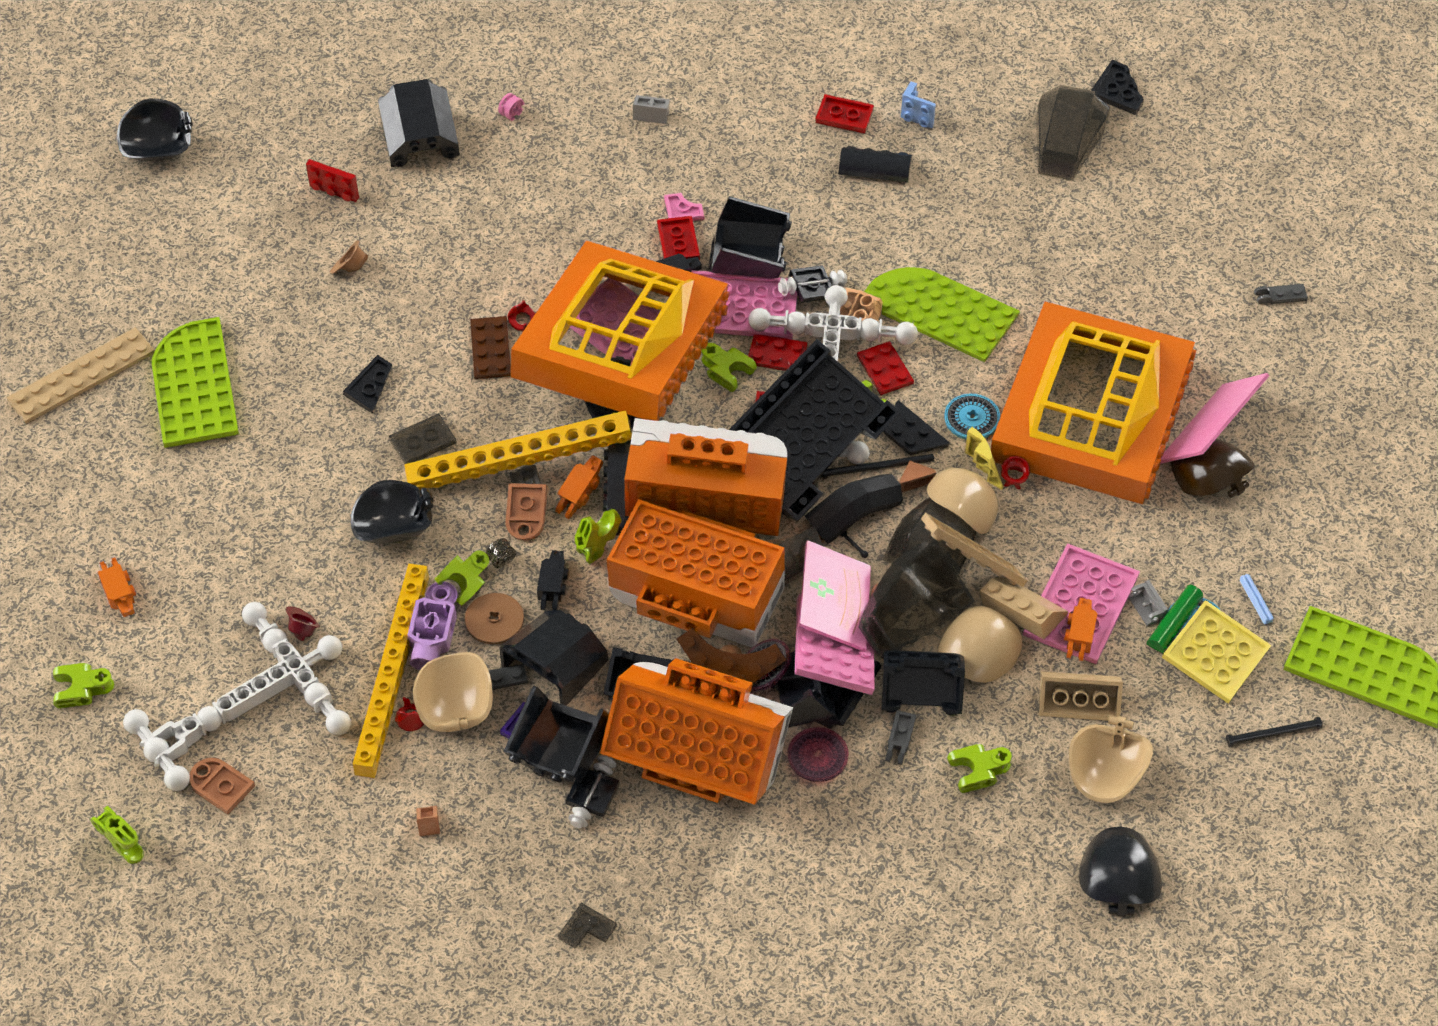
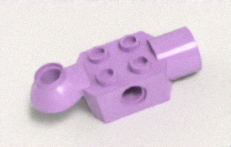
M445 581L441 585L437 582L433 583L428 587L425 598L415 602L407 635L409 644L413 648L410 665L417 670H421L427 662L440 657V654L449 652L457 619L455 606L453 605L457 599V590L449 582Z

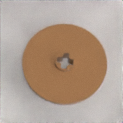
M489 593L478 597L468 606L465 613V625L469 634L474 639L486 644H501L508 641L521 630L524 623V613L521 605L513 597L502 593ZM491 616H498V620L491 619Z

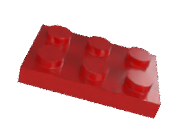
M824 94L815 123L865 134L874 111V105Z
M311 159L307 161L306 169L309 185L312 189L327 192L330 196L342 197L345 201L357 202L359 192L356 175Z
M692 216L657 220L663 259L676 254H682L686 259L698 257L700 260Z
M754 334L748 357L753 359L758 367L786 371L807 349L808 342Z
M890 341L857 352L859 361L880 396L914 384V379Z

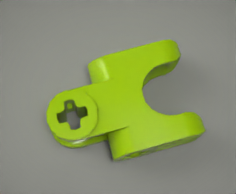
M708 343L707 347L702 349L703 356L701 361L709 368L707 370L708 377L730 392H734L738 388L737 379L731 372L739 370L751 375L757 370L755 361L734 347L725 351L715 343Z
M614 509L605 511L597 523L590 516L581 519L575 534L576 551L586 556L585 560L588 564L601 558L606 542L615 538L621 523V517Z
M480 550L473 552L465 561L457 555L434 580L439 585L443 584L446 580L455 581L460 586V595L456 601L463 606L485 583L479 574L488 566L489 557Z
M88 663L55 667L53 670L54 679L61 683L70 682L72 685L67 690L57 692L54 695L53 705L58 709L90 705L92 703V696L107 694L114 689L115 684L110 671L106 668L92 670V666Z
M982 744L953 750L947 756V760L952 767L964 765L970 767L973 771L971 774L960 779L958 788L961 793L993 786L997 782L996 775L1009 771L1012 759L1011 752L1007 748L998 747L985 751Z
M109 806L103 808L104 812L97 818L93 816L90 819L95 829L111 842L113 848L128 863L135 864L143 859V849L137 843L139 840L137 832L121 816L116 815Z

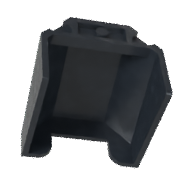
M429 79L393 84L389 88L390 91L378 99L380 119L391 167L404 166L408 162L407 153L441 148L442 155L445 158H454L460 155L450 102L445 87H439Z
M729 196L719 216L716 234L713 236L708 270L712 273L778 278L780 273L785 271L787 264L784 261V257L781 256L785 248L782 245L783 237L786 231H790L792 221H789L790 213Z
M562 610L545 611L499 647L502 668L508 667L517 659L556 685L559 689L560 704L565 706L608 662L607 649L590 627L584 623L581 624L571 614H566Z
M533 686L503 752L509 756L508 760L516 764L521 763L532 769L533 773L538 776H551L550 779L558 783L562 781L581 783L601 750L609 714L600 708L597 716L559 704L548 699L538 687Z

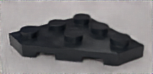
M1111 60L1089 94L1092 98L1134 115L1138 113L1144 102L1142 95L1138 92V86L1134 78L1129 73L1128 66L1115 60Z

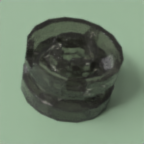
M506 538L497 539L488 546L485 552L495 568L505 566V562L507 564L512 562L516 556V550L510 546Z

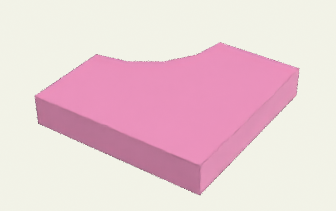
M682 193L664 195L668 218L692 216L693 221L704 220L702 204L687 201Z

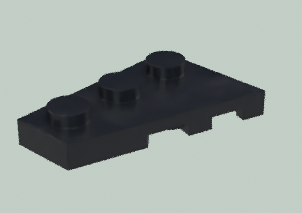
M377 355L343 390V395L373 414L392 370V364Z

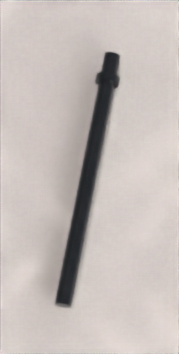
M928 454L829 468L820 477L826 479L828 476L908 465L909 461L915 463L934 461V455Z

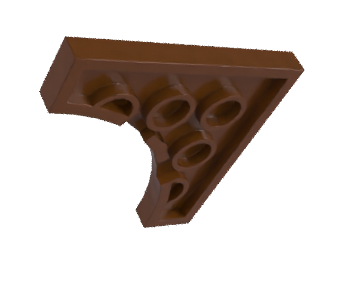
M691 628L676 639L693 664L755 683L787 661L776 643L758 652L737 654L715 648L704 640L694 628Z

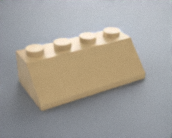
M1006 577L991 578L980 590L983 605L996 610L1013 623L1042 639H1045L1069 614L1067 610L1017 583L1012 585L1005 579Z
M1041 671L1039 716L1106 721L1109 720L1110 716L1118 718L1121 713L1122 678Z

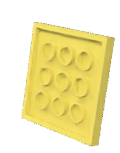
M1205 600L1165 651L1162 658L1226 703H1229L1270 649L1271 645Z

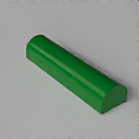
M1187 585L1147 640L1146 645L1162 654L1165 653L1202 601L1203 593L1198 587L1194 585Z

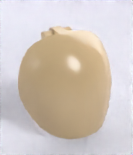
M948 468L939 472L927 487V493L934 502L960 517L976 532L986 534L992 528L998 513V498L991 485L981 475L963 468Z
M972 606L962 611L948 625L940 640L937 652L961 654L964 656L965 678L975 682L987 683L1002 677L1015 665L1022 649V636L1017 626L1001 613L985 606Z
M471 652L445 655L427 662L421 668L413 687V699L421 721L432 730L454 732L479 725L488 717L493 702L492 682L488 668L480 656Z
M1110 716L1108 724L1116 725L1115 727L1098 724L1083 727L1075 734L1069 747L1071 777L1077 789L1085 797L1093 801L1111 803L1125 797L1142 779L1151 762L1153 754L1151 742L1145 736L1126 730V728L1133 729L1134 722L1127 720L1126 717L1118 716L1117 718Z

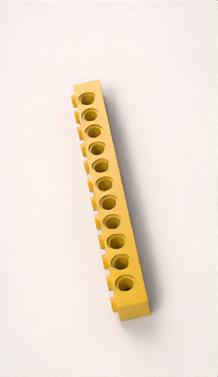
M622 411L404 464L408 483L415 485L420 490L422 488H439L446 484L459 483L470 478L476 479L483 475L496 474L507 469L513 470L520 466L533 465L544 460L550 461L554 458L570 456L577 452H587L591 449L607 447L614 443H624L631 440L632 431L627 412Z
M408 563L353 760V769L356 776L375 778L411 647L407 634L415 602L424 598L429 581L428 567L424 565Z

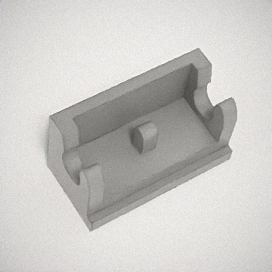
M636 95L633 103V120L667 124L670 99Z
M1150 580L1131 588L1133 593L1129 595V599L1146 626L1162 621L1168 609Z

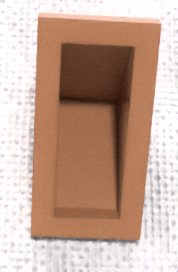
M909 461L899 481L902 492L929 485L936 476V471Z
M437 806L416 808L419 836L440 834Z

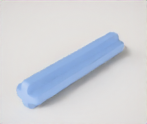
M1249 574L1242 575L1240 582L1264 624L1273 622L1274 617Z

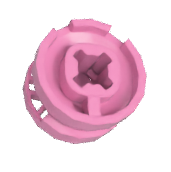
M508 93L500 101L498 112L500 115L506 116L507 119L513 121L515 115L519 116L522 113L523 108L521 107L524 105V101L516 97V95Z

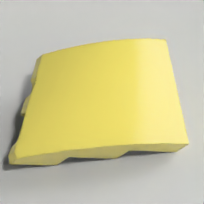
M971 427L967 431L965 453L973 457V462L976 463L978 469L988 474L987 482L1002 490L1004 487L990 447L983 435Z

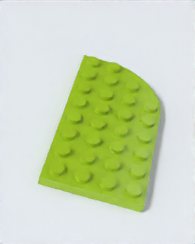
M905 267L885 272L876 277L864 291L867 294L881 298L883 302L882 315L899 323L911 322L917 327L918 332L984 363L1020 314L1019 310L925 268Z
M220 317L192 321L179 326L162 339L152 357V371L164 448L239 435Z
M1309 606L1283 670L1436 729L1438 728V664L1427 652L1414 644Z

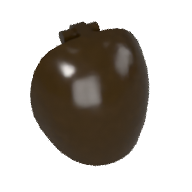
M1216 439L1202 455L1171 461L1172 472L1178 485L1184 493L1193 496L1211 495L1228 486H1231V490L1227 492L1230 498L1239 496L1249 487L1248 481L1244 480L1242 482V477L1255 467L1254 462L1245 452L1233 444Z

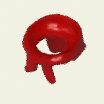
M523 300L518 305L513 306L507 315L510 325L518 331H524L529 324L524 323L521 325L516 321V316L519 313L528 314L530 321L535 315L533 309Z
M1011 456L1003 461L1001 466V476L1006 480L1003 486L1009 487L1014 485L1016 489L1020 490V484L1026 482L1030 475V466L1024 458ZM1008 470L1023 472V475L1018 479H1013L1008 475Z
M402 697L404 706L396 712L395 722L404 731H416L424 723L417 712L405 713L408 710H416L415 703L413 704L408 698Z

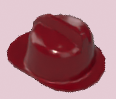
M293 606L285 608L289 616L288 630L298 640L304 641L306 637L313 635L316 628H320L314 617L304 610Z

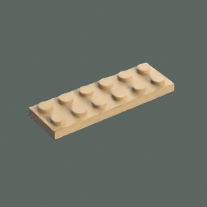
M925 512L921 520L925 523V528L931 532L930 535L938 541H941V539L946 541V545L953 550L958 548L961 550V554L968 559H971V557L975 558L980 566L992 568L991 571L999 577L1001 575L1005 576V579L1012 585L1017 583L1024 587L1027 579L1015 565Z

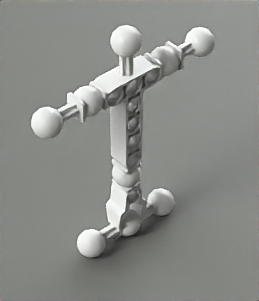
M839 285L831 286L825 293L826 303L830 306L829 314L807 313L805 316L798 311L788 314V310H786L785 316L770 315L766 309L756 308L751 311L748 318L750 326L757 331H764L769 326L784 327V334H786L787 330L792 334H801L805 331V335L823 337V344L831 351V356L836 361H838L840 339L860 340L861 337L866 341H874L878 338V342H880L881 336L896 337L898 342L907 345L913 343L918 336L917 327L911 322H902L897 327L882 326V319H880L879 323L872 318L861 321V317L858 319L855 316L840 315V309L845 305L848 295L846 290ZM853 441L839 457H847L851 463L856 465L863 464L869 457V448L864 442Z
M259 602L248 603L243 608L242 618L249 626H257L260 630L259 635L264 648L273 653L278 663L221 696L216 703L215 701L212 703L213 706L202 708L197 715L194 713L192 714L193 716H188L175 723L169 721L151 733L148 729V715L142 710L134 709L125 714L123 720L124 728L130 734L138 735L141 738L140 746L144 747V756L150 762H154L155 767L161 766L165 772L164 783L172 791L184 790L190 781V774L183 766L175 765L172 760L185 755L188 752V747L198 741L202 735L205 736L206 731L216 730L221 725V722L225 724L226 721L234 720L293 684L303 693L305 701L308 705L314 707L316 713L322 711L327 717L325 724L327 730L333 735H343L350 729L351 719L346 712L336 710L333 707L332 696L327 686L319 683L318 678L314 676L313 671L309 667L323 658L325 660H333L340 656L342 652L340 639L336 636L327 635L319 640L317 649L301 657L294 646L288 642L285 632L278 629L276 623L271 625L266 620L267 610L264 605ZM175 736L178 742L169 747L165 740Z

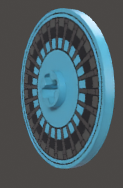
M963 394L955 397L948 403L944 413V420L947 428L960 438L967 439V431L971 427L979 431L984 438H987L996 430L1000 420V411L997 405L985 396Z

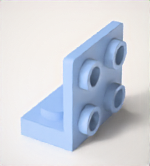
M911 81L902 95L901 118L907 122L918 123L922 127L933 128L936 104L918 98L917 83Z

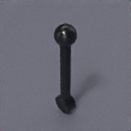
M847 531L840 535L861 553L862 558L868 557V552L863 551L847 535Z

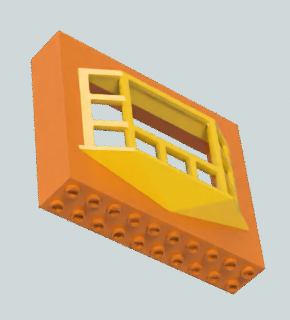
M585 241L511 348V377L619 412L626 411L627 414L641 419L659 421L660 417H664L667 406L672 404L674 395L678 394L681 383L686 381L688 372L693 370L695 360H699L702 349L707 347L708 339L713 337L716 326H720L722 316H726L728 311L726 302L730 294L727 291L728 283ZM603 277L643 289L616 331L576 319ZM652 291L668 296L669 299L666 303H662L646 297ZM641 305L661 310L654 321L635 316ZM630 322L649 328L643 339L623 333ZM570 326L586 330L578 350L559 345V342ZM592 332L612 338L604 358L584 352ZM618 340L639 346L631 366L611 361Z
M1045 301L992 438L991 453L995 463L1002 464L1003 461L1011 456H1019L1028 462L1030 473L1143 504L1144 500L1150 497L1151 487L1155 482L1156 472L1159 470L1161 457L1164 455L1166 442H1168L1171 431L1169 430L1173 428L1176 417L1173 416L1178 413L1180 406L1178 402L1182 400L1185 389L1182 388L1187 386L1189 373L1194 365L1193 361L1197 351L1194 350L1195 342ZM1069 341L1118 354L1096 414L1048 401ZM1123 356L1145 362L1140 376L1119 371ZM1116 378L1137 384L1132 399L1111 394ZM1107 401L1129 406L1124 422L1102 416ZM1044 408L1066 414L1060 436L1038 431ZM1072 416L1094 422L1087 444L1065 438ZM1099 424L1122 429L1115 452L1093 446Z

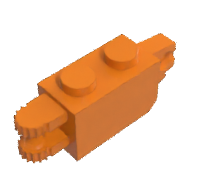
M592 455L584 465L580 463L574 466L557 493L561 500L555 512L560 514L569 503L571 505L566 511L565 517L570 519L577 509L587 504L589 495L598 487L600 482L598 474L603 465L601 459Z
M116 557L111 558L112 567L107 568L104 561L100 562L102 570L98 571V575L111 608L119 609L123 617H127L128 615L135 614L133 596H136L133 585H128L130 577L127 570L123 571Z
M1080 598L1078 605L1074 606L1073 613H1069L1067 624L1071 625L1070 630L1066 629L1064 641H1068L1066 658L1071 659L1074 650L1079 651V661H1083L1084 653H1090L1097 612L1092 609V600Z

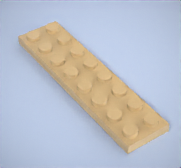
M135 327L6 398L25 424L153 355L155 350Z

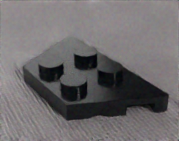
M899 400L896 402L895 407L901 414L884 431V434L906 453L912 456L920 452H929L935 448H946L949 446L950 442Z

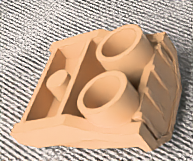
M846 288L848 299L845 305L841 307L840 315L855 316L858 319L861 317V321L868 318L878 321L882 312L883 302L881 298L867 294L864 291Z

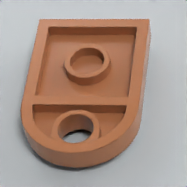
M509 483L505 523L508 532L514 538L523 541L532 540L542 532L545 524L548 486L546 484ZM522 527H529V532L526 535H520L519 531Z
M218 758L203 759L197 762L190 771V784L193 791L227 815L255 787L254 781ZM202 769L208 770L207 774L203 776L197 774Z

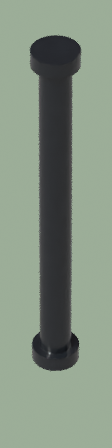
M1315 717L1314 720L1234 736L1228 734L1226 735V741L1230 747L1234 746L1235 743L1316 727L1317 729H1322V720L1320 717Z

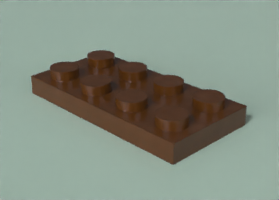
M507 316L470 319L474 379L511 376Z

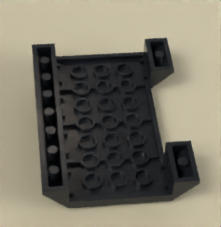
M816 339L729 430H743L747 433L755 434L764 433L774 436L784 443L787 449V466L782 513L798 522L824 495L813 483L860 434L876 440L901 412L888 400L883 402L831 356V351Z

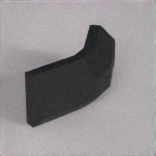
M882 474L850 482L835 490L808 512L805 517L824 541L829 544L859 519L870 513L901 505L903 502L901 484L892 474Z

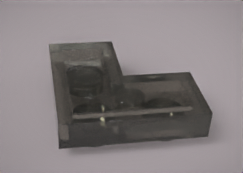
M581 903L559 932L558 939L575 949L587 933L606 943L616 929L617 923Z

